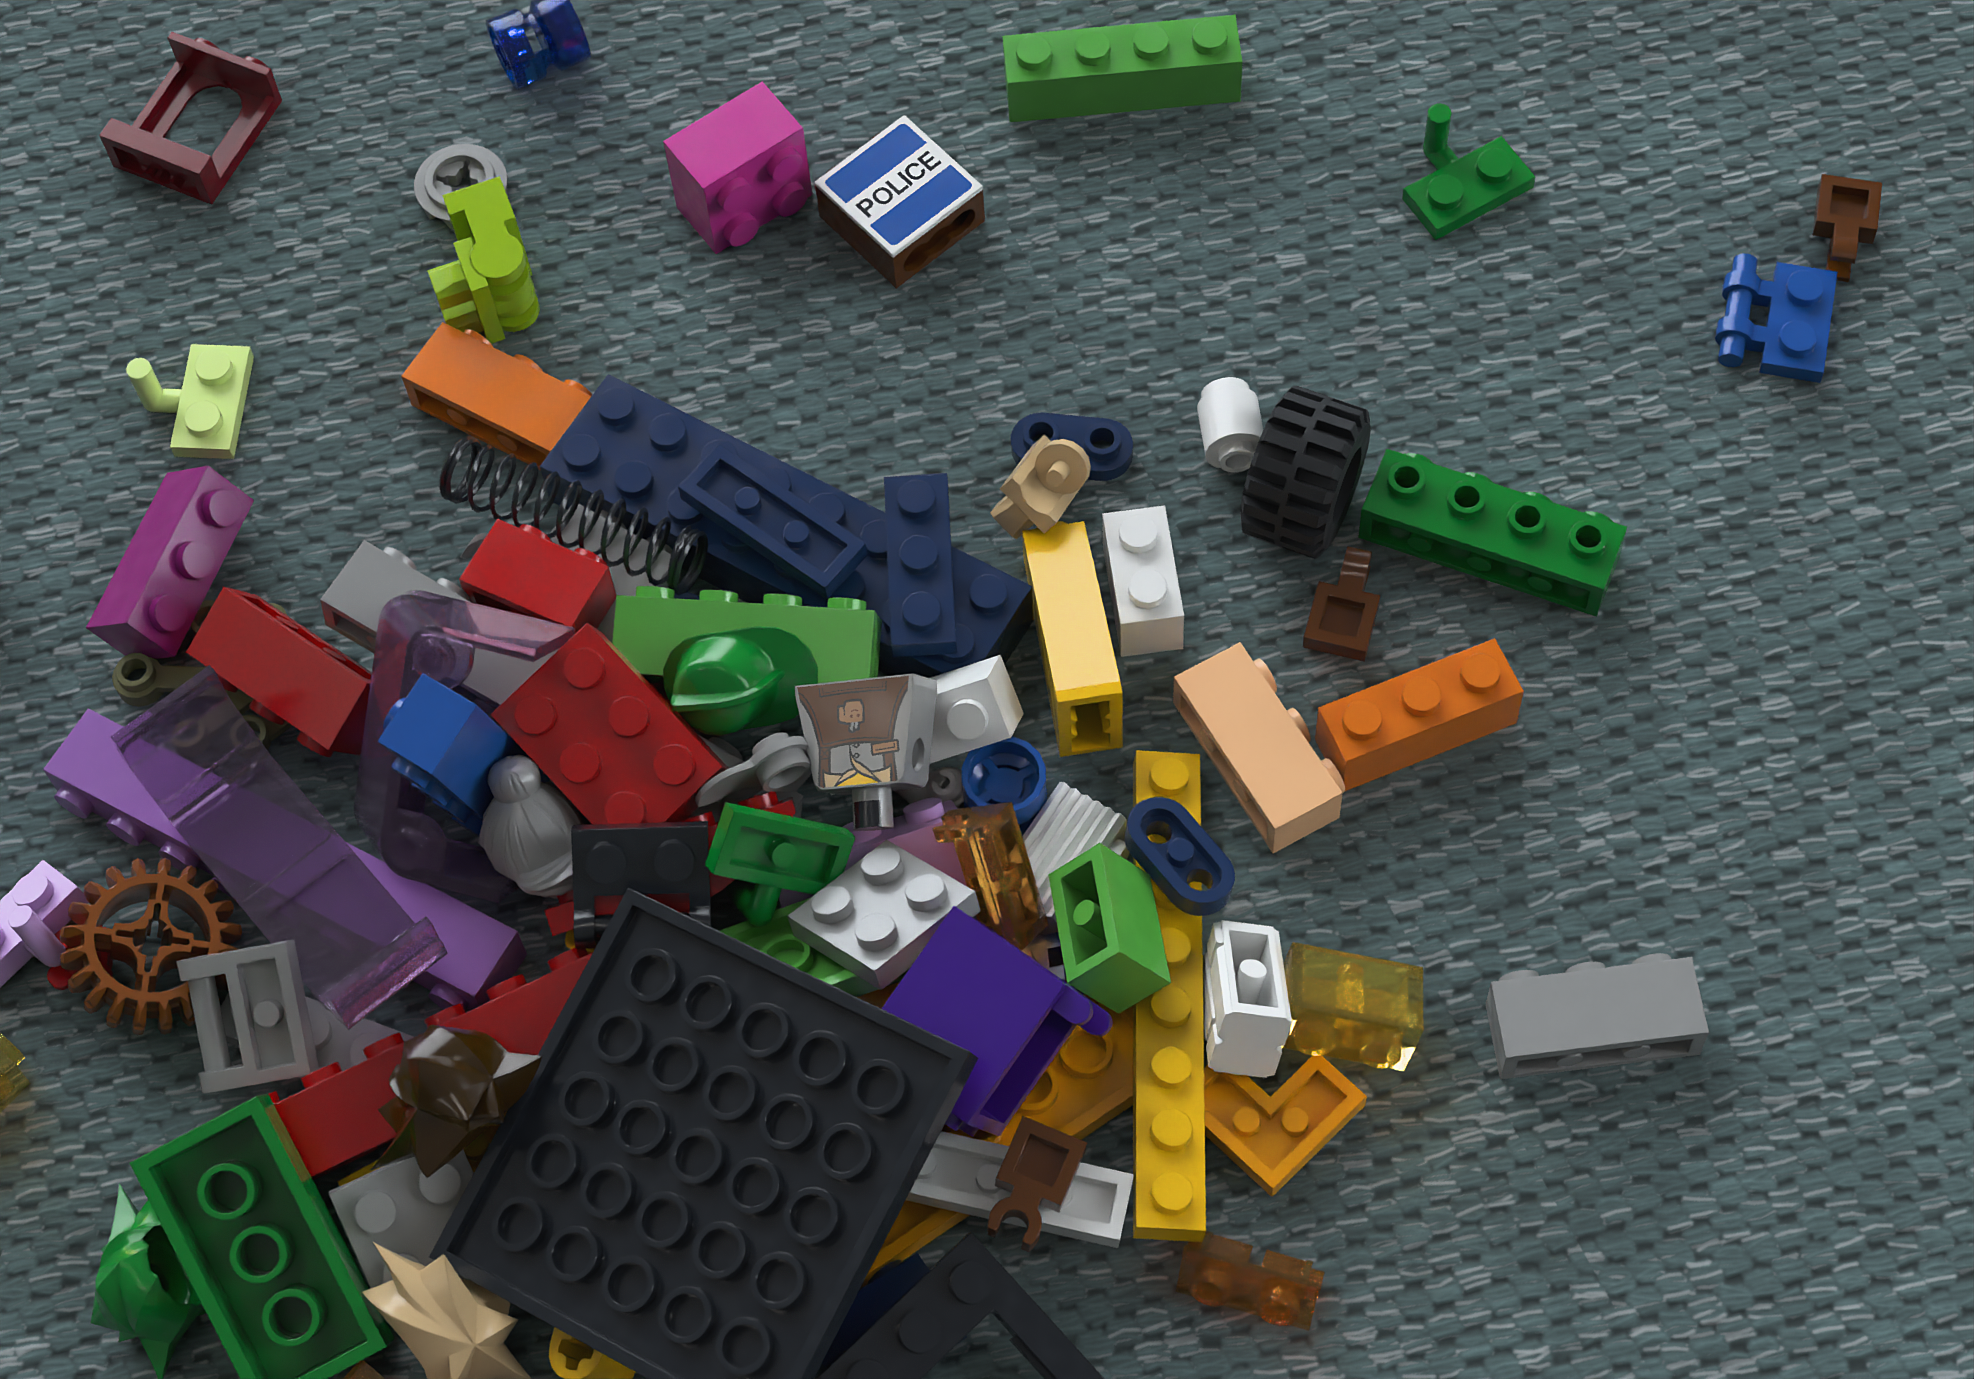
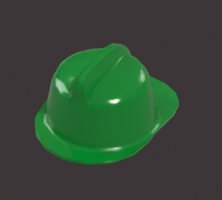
M754 626L716 633H705L684 639L670 652L663 668L664 690L673 712H678L694 729L704 734L718 736L728 735L744 729L775 725L795 718L799 714L795 697V686L818 684V666L810 648L795 634L777 627Z

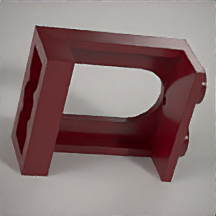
M171 32L167 38L176 58L173 67L132 125L111 118L99 136L113 167L212 205L282 102V98L271 68L262 61L250 56L241 58L225 52L203 38L193 40ZM219 86L229 88L239 95L242 104L239 116L212 156L164 138L188 102L198 92L206 88Z

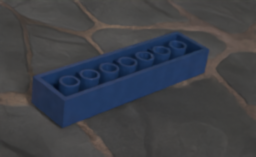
M609 374L540 465L544 480L555 471L560 475L559 490L553 502L559 506L569 485L579 480L582 484V495L579 504L584 507L592 493L599 489L604 493V504L602 507L604 511L609 512L613 504L619 499L623 498L625 500L626 513L622 523L626 530H628L637 511L646 507L649 518L642 536L644 540L652 536L659 521L667 516L671 521V529L666 544L672 550L679 534L687 526L704 531L708 537V551L698 578L724 591L737 593L739 595L738 598L747 603L763 604L765 594H788L801 597L802 606L827 607L828 600L681 500L678 486L720 443L866 542L868 556L830 598L840 597L863 600L867 602L866 610H875L882 620L878 670L889 676L916 674L931 678L1001 655L1005 665L1034 621L1033 588L1031 585L952 546L957 653L892 657L885 512ZM555 477L547 487L549 497L553 489ZM577 486L567 501L566 510L570 508L574 501ZM599 495L590 509L593 512L596 510ZM621 505L615 512L614 516L616 518L619 516ZM643 515L638 520V523L634 529L633 534L637 535L639 531ZM665 524L658 535L657 539L661 540ZM697 540L689 549L681 569L687 572L696 551Z

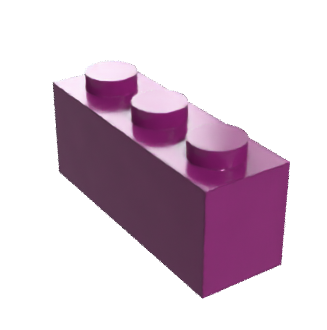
M210 466L167 473L90 618L86 629L125 656L131 653H142L154 659L175 657L254 500Z

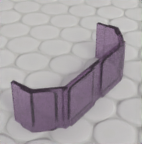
M210 665L111 736L124 762L153 798L172 826L258 927L270 944L294 939L302 982L323 1007L329 1010L348 1030L448 954L432 922L425 916L415 924L274 760L232 703L216 672Z

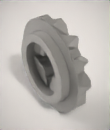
M474 144L451 145L430 155L419 167L414 180V192L417 202L424 209L429 220L438 218L443 220L450 229L453 227L442 195L453 192L452 187L449 185H459L462 178L466 177L467 171H469L472 185L500 176L508 196V176L500 158L489 149Z

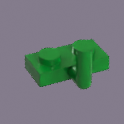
M1441 103L1434 104L1428 109L1423 145L1425 156L1437 170L1403 188L1402 196L1403 201L1435 240L1534 188L1535 175L1502 136L1458 158L1447 145L1452 112L1447 105Z
M725 802L705 866L713 875L735 879L726 887L727 897L752 925L762 927L771 922L782 889L815 895L844 873L855 836L844 827Z

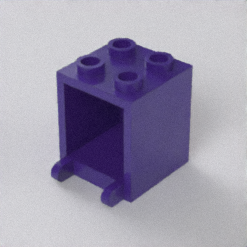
M953 906L881 1008L970 1051L979 1058L945 1125L957 1131L960 1129L974 1137L979 1129L997 1136L1001 1135L1077 1025L1088 1033L1100 1037L1106 1035L1111 1030L1113 1023L1111 1015L992 929L956 906Z

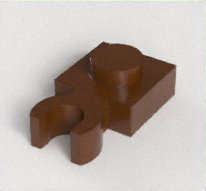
M1022 1116L995 1179V1186L1010 1192L1011 1195L997 1202L992 1208L988 1218L987 1235L995 1238L1001 1223L1005 1219L1010 1217L1019 1218L1027 1226L1021 1249L1030 1252L1036 1246L1041 1233L1042 1218L1039 1212L1040 1205L1060 1213L1085 1154L1087 1142Z

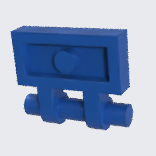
M1745 253L1736 255L1733 258L1732 271L1726 274L1723 283L1722 296L1727 300L1725 316L1717 322L1715 341L1720 345L1719 363L1726 367H1738L1743 363L1744 350L1762 352L1759 373L1821 383L1824 374L1838 272L1777 262L1773 281L1761 280L1756 275L1758 260L1755 256ZM1751 304L1769 307L1766 327L1754 325L1749 320Z

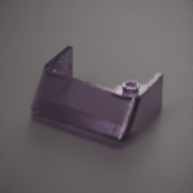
M422 590L405 592L392 598L385 604L378 622L354 801V816L361 831L394 873L406 879L497 903L520 888L514 880L495 870L484 848L445 838L441 827L432 818L424 814L426 795L415 789L411 785L412 782L390 768L396 757L377 741L384 732L383 724L389 710L398 700L407 697L422 673L452 689L463 683L470 675L476 648L535 662L562 647L574 636V627Z

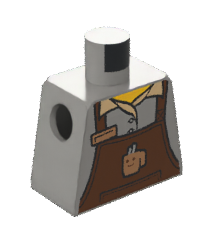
M904 674L795 686L796 702L804 738L809 746L807 753L811 764L814 785L817 790L836 795L852 794L853 827L855 831H875L894 828L892 791L925 787L928 781L937 697V680L916 674Z

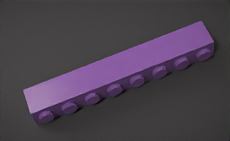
M90 709L86 710L43 769L57 790L54 796L55 800L69 812L84 819L88 817L91 811L108 820L106 826L111 832L131 845L139 846L143 839L160 847L159 855L163 859L165 857L169 859L171 865L180 871H183L184 868L190 865L194 868L202 869L214 876L212 880L218 884L219 890L237 901L244 902L248 895L255 897L267 904L265 910L272 918L290 929L298 930L302 923L321 932L319 939L323 944L345 958L352 959L356 952L376 961L373 967L380 975L400 987L406 988L411 980L431 990L428 994L429 998L442 1009L462 1003L465 1011L466 1009L470 1011L489 1002L490 999L486 990L512 978L527 955L519 933L515 929Z

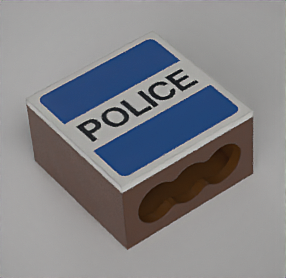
M905 115L882 132L876 134L869 142L838 165L830 168L822 177L815 181L819 217L896 289L985 221L983 186Z

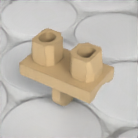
M1043 435L1030 447L1000 488L1006 496L990 512L992 517L1015 539H1018L1022 535V531L1028 530L1033 524L1045 534L1058 522L1075 495L1088 479L1091 469L1088 455L1082 447L1073 441L1065 439L1050 441Z

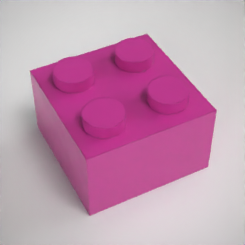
M763 81L663 141L677 209L715 254L730 245L738 247L746 244L756 235L759 227L779 215L783 217L793 215L803 207L807 198L813 195L803 127Z

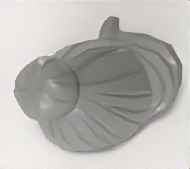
M520 754L510 755L495 762L487 777V782L494 798L483 814L482 844L493 867L499 873L514 880L521 890L528 894L552 897L560 896L573 890L571 828L573 825H584L579 812L560 790L541 782L539 767L529 757Z

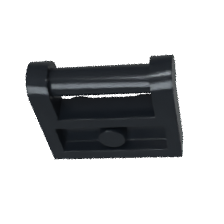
M708 821L572 826L575 949L596 948L597 941L601 939L614 915H596V896L624 895L628 888L643 895L689 893L690 912L680 913L711 927L710 870L705 866L709 854Z

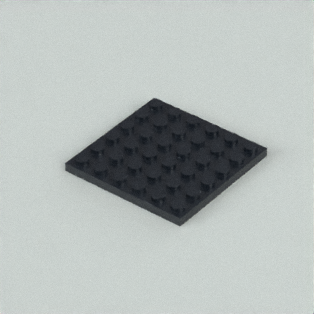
M628 888L538 1054L542 1056V1059L530 1086L523 1096L508 1109L503 1124H500L429 1258L436 1260L444 1254L456 1273L648 1379H814L979 1058L960 1046Z

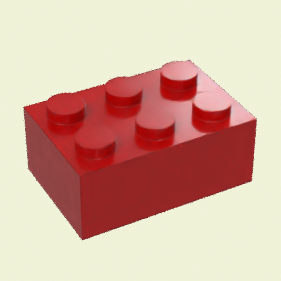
M586 623L490 714L592 825L678 822L687 819L698 808L695 801L698 791L713 777L729 769L677 712H673L672 706L611 641L589 623Z

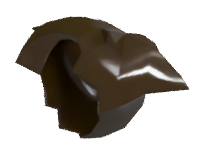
M430 1025L425 1033L404 1041L401 1064H396L389 1078V1085L396 1097L378 1109L397 1135L370 1170L415 1157L420 1170L426 1178H429L471 1144L488 1126L503 1124L504 1113L527 1091L539 1068L542 1056L507 1052L493 1037L477 1030Z

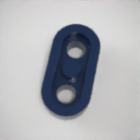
M1033 413L1022 418L1015 425L1011 433V452L1017 465L1035 443L1032 438L1037 435H1047L1051 438L1050 441L1065 439L1075 442L1084 449L1089 457L1091 469L1087 480L1108 481L1115 479L1128 470L1133 459V440L1130 432L1124 425L1111 419L1054 413ZM1101 440L1108 441L1112 444L1110 447L1105 449H1099L1093 446L1095 442Z
M1152 797L1136 804L1128 816L1124 837L1126 847L1133 858L1150 875V878L1167 898L1181 911L1195 916H1206L1220 911L1229 901L1235 881L1234 867L1229 858L1180 803L1169 798ZM1153 834L1161 835L1168 842L1157 844L1150 841L1147 836ZM1200 882L1206 885L1209 890H1195L1188 884Z

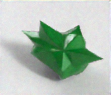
M119 1183L111 1234L108 1244L101 1249L103 1255L95 1280L96 1290L91 1324L119 1331L118 1342L139 1338L152 1363L157 1378L163 1379L177 1343L198 1315L205 1314L206 1311L149 1200L138 1211Z

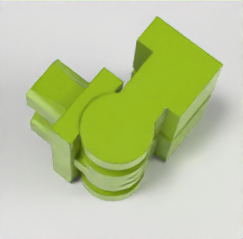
M500 176L442 195L457 242L453 244L459 260L427 271L445 323L462 332L467 329L477 333L484 331L486 339L491 344L505 339L503 331L516 332L528 328L537 319L540 305L535 294L531 278L532 272L517 221Z

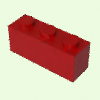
M224 586L186 651L187 654L206 666L202 673L206 679L230 692L236 693L240 689L253 698L249 707L254 712L280 725L287 721L300 730L297 740L302 745L325 757H331L334 751L360 756L397 692L396 688L259 596Z

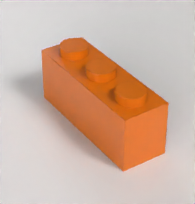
M444 322L440 324L401 376L412 406L487 444H491L507 454L513 453L517 459L527 464L535 462L538 470H540L542 462L592 396V393L582 384L571 379H566L562 382L544 373L530 358L520 354L512 357L494 348L484 336L476 331L467 329L462 332Z
M1494 638L1318 707L1315 741L1324 758L1331 760L1339 771L1345 785V791L1516 724L1524 690Z

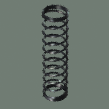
M471 436L461 438L454 444L442 466L439 479L441 496L455 504L464 503L468 500L472 510L480 513L490 509L495 520L507 521L512 518L515 526L520 527L522 524L518 522L517 514L528 501L536 485L538 477L537 464L533 462L527 465L521 472L513 493L511 513L501 516L497 514L495 505L503 497L513 479L516 469L515 455L511 453L505 456L499 463L491 483L489 504L479 507L474 503L473 496L482 487L490 473L495 457L494 448L491 444L481 448L480 441ZM471 444V458L468 469L458 487L451 492V478L459 457ZM489 450V457L485 470L481 478L479 479L478 483L473 488L474 481L480 469L482 457ZM511 459L507 478L499 493L495 496L496 487L503 468ZM533 468L527 491L517 505L522 484L529 471ZM557 471L549 474L544 480L535 502L534 521L528 524L539 530V522L548 513L559 490L560 475ZM555 477L550 497L540 513L545 491L551 480ZM579 480L571 483L563 495L557 512L556 530L546 534L550 539L557 536L560 546L567 549L577 545L585 549L584 539L596 524L604 504V493L601 489L592 493L580 519L578 539L572 543L563 541L561 531L573 517L582 495V484ZM577 486L572 506L562 521L567 501ZM599 495L596 510L593 514L591 521L585 529V524L589 511L593 505V502ZM622 498L616 501L606 517L600 548L593 553L596 555L601 553L603 560L609 567H615L623 563L627 574L632 577L646 572L649 583L654 586L661 585L667 581L668 588L675 590V594L678 596L688 592L699 577L707 556V534L697 528L692 529L691 526L684 528L674 544L667 575L660 580H656L651 575V566L657 560L668 539L671 529L670 518L667 516L659 521L648 545L645 565L639 570L634 571L629 567V556L634 552L642 539L648 523L649 513L646 507L637 511L625 537L623 556L617 561L612 562L607 559L606 548L617 535L626 513L625 500ZM621 505L618 519L615 523L613 530L607 538L611 521L615 515L616 510ZM643 515L639 531L630 546L634 529L638 520ZM664 524H665V528H664V532H663L662 538H661V540H660V542H659L658 547L656 548L655 552L653 553L654 546H655L656 540H657V538H658V535H659V533H660L662 527H663ZM697 540L692 563L685 577L678 585L682 564L689 549Z

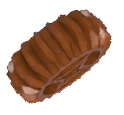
M166 857L160 859L157 874H146L143 860L139 858L133 860L131 877L127 879L124 878L119 869L111 866L106 870L105 877L109 887L108 890L98 883L89 881L84 886V895L90 904L72 902L68 908V916L78 925L62 927L60 932V941L70 947H74L61 953V968L79 970L68 980L70 992L81 993L93 989L84 1001V1009L89 1014L100 1010L105 1004H108L110 1008L106 1017V1025L111 1028H116L120 1024L124 1014L134 1016L132 1032L137 1036L144 1033L146 1018H157L158 1029L163 1035L171 1033L172 1014L175 1013L179 1014L187 1026L195 1025L188 982L167 991L155 992L158 979L165 972L171 969H178L177 961L238 950V948L229 944L240 940L242 936L240 924L224 922L233 914L234 905L232 901L221 900L210 904L217 894L218 884L214 880L203 883L197 889L193 887L197 870L192 865L184 868L179 878L170 876L171 861ZM148 902L146 911L139 920L132 923H114L113 929L102 927L119 910L135 903ZM168 905H173L192 917L200 927L205 941L194 940L193 933L178 930L172 925L168 918ZM153 921H158L157 937L161 938V945L157 951V956H153L151 971L145 972L146 955L142 954V949L147 936L151 934ZM96 951L110 953V959L129 965L135 974V988H128L113 979L101 965ZM215 975L217 989L228 990L226 975Z

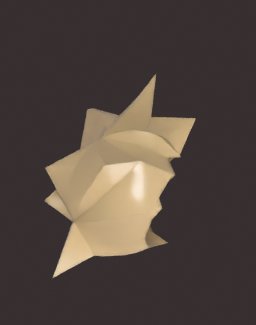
M374 1243L390 1270L393 1280L365 1290L362 1293L406 1343L424 1368L427 1379H531L504 1344V1341L518 1321V1319L508 1316L509 1301L473 1281L461 1279L444 1254L429 1265L424 1266Z

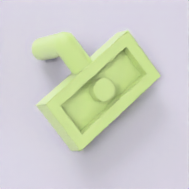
M191 344L182 389H162L149 361L144 358H136L128 363L126 368L127 374L144 408L150 412L177 413L170 444L175 457L234 459L254 359L250 346Z

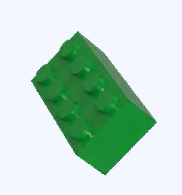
M269 1094L257 1095L130 1162L146 1197L240 1379H328L386 1348L395 1339L384 1317L362 1293L369 1288Z

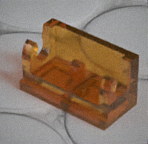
M1012 802L948 810L941 816L943 825L932 829L936 842L954 843L966 885L974 890L981 910L976 915L977 920L1022 951L1049 923Z

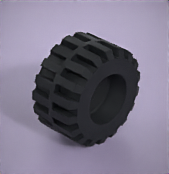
M1294 385L1274 407L1256 447L1241 500L1240 517L1242 533L1317 559L1335 539L1354 496L1370 440L1371 427L1368 409Z

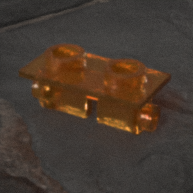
M1207 1230L1203 1242L1188 1241V1244H1185L1176 1292L1192 1296L1198 1302L1208 1306H1226L1260 1316L1266 1322L1276 1326L1291 1325L1310 1330L1316 1301L1319 1297L1325 1275L1324 1271L1312 1268L1314 1261H1304L1266 1250L1261 1266L1251 1264L1249 1260L1252 1254V1245L1214 1235L1213 1232Z

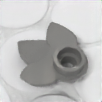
M783 732L764 738L753 747V756L749 760L719 773L704 784L695 797L698 807L718 801L723 809L725 802L738 805L737 802L750 798L761 790L767 792L797 790L812 774L807 753L809 746L805 738L801 736L789 737L787 733Z

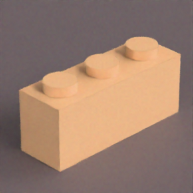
M1241 642L1174 676L1173 703L1271 852L1275 853L1340 818L1342 794L1345 792V785L1332 761L1328 758L1320 760L1309 744L1311 736L1299 712L1294 708L1286 710L1275 694L1277 692L1276 682L1267 665L1260 658L1253 661Z

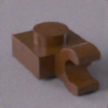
M1826 174L1821 175L1817 189L1812 236L1830 238L1826 270L1838 272L1836 281L1849 282L1851 265L1855 264L1858 242L1873 244L1878 230L1882 191L1881 182Z
M1348 546L1338 584L1318 582L1303 637L1304 648L1365 662L1381 596L1364 592L1371 568L1369 566L1372 557L1371 551Z

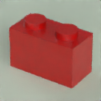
M500 519L496 520L459 578L462 589L470 597V602L489 613L492 610H500L519 622L525 634L542 642L552 641L561 646L586 623L598 629L616 599V591L609 566L598 555L583 548H576L572 551L553 543L544 532L531 525L522 524L520 527H516Z

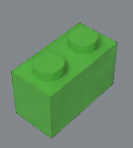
M1098 843L1048 875L1067 984L1119 1014L1171 983L1151 878L1148 873L1103 844Z

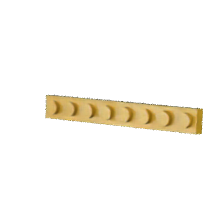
M1136 750L1133 762V807L1148 798H1169L1180 803L1201 826L1200 754ZM1153 834L1147 836L1150 841L1157 844L1168 842L1161 835ZM1133 858V864L1145 871ZM1151 879L1171 983L1133 1005V1238L1203 1242L1206 1232L1202 916L1190 915L1178 909ZM1191 882L1188 884L1191 888L1202 891V883Z

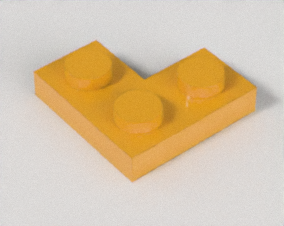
M1319 1052L1311 1056L1271 1096L1247 1075L1215 1072L1214 1069L1207 1065L1204 1068L1205 1136L1264 1191L1273 1197L1365 1106L1367 1096Z

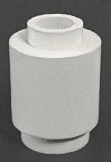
M1234 377L1217 379L1204 387L1197 406L1206 460L1212 466L1222 468L1224 471L1242 472L1250 468L1263 432L1258 398L1242 379Z

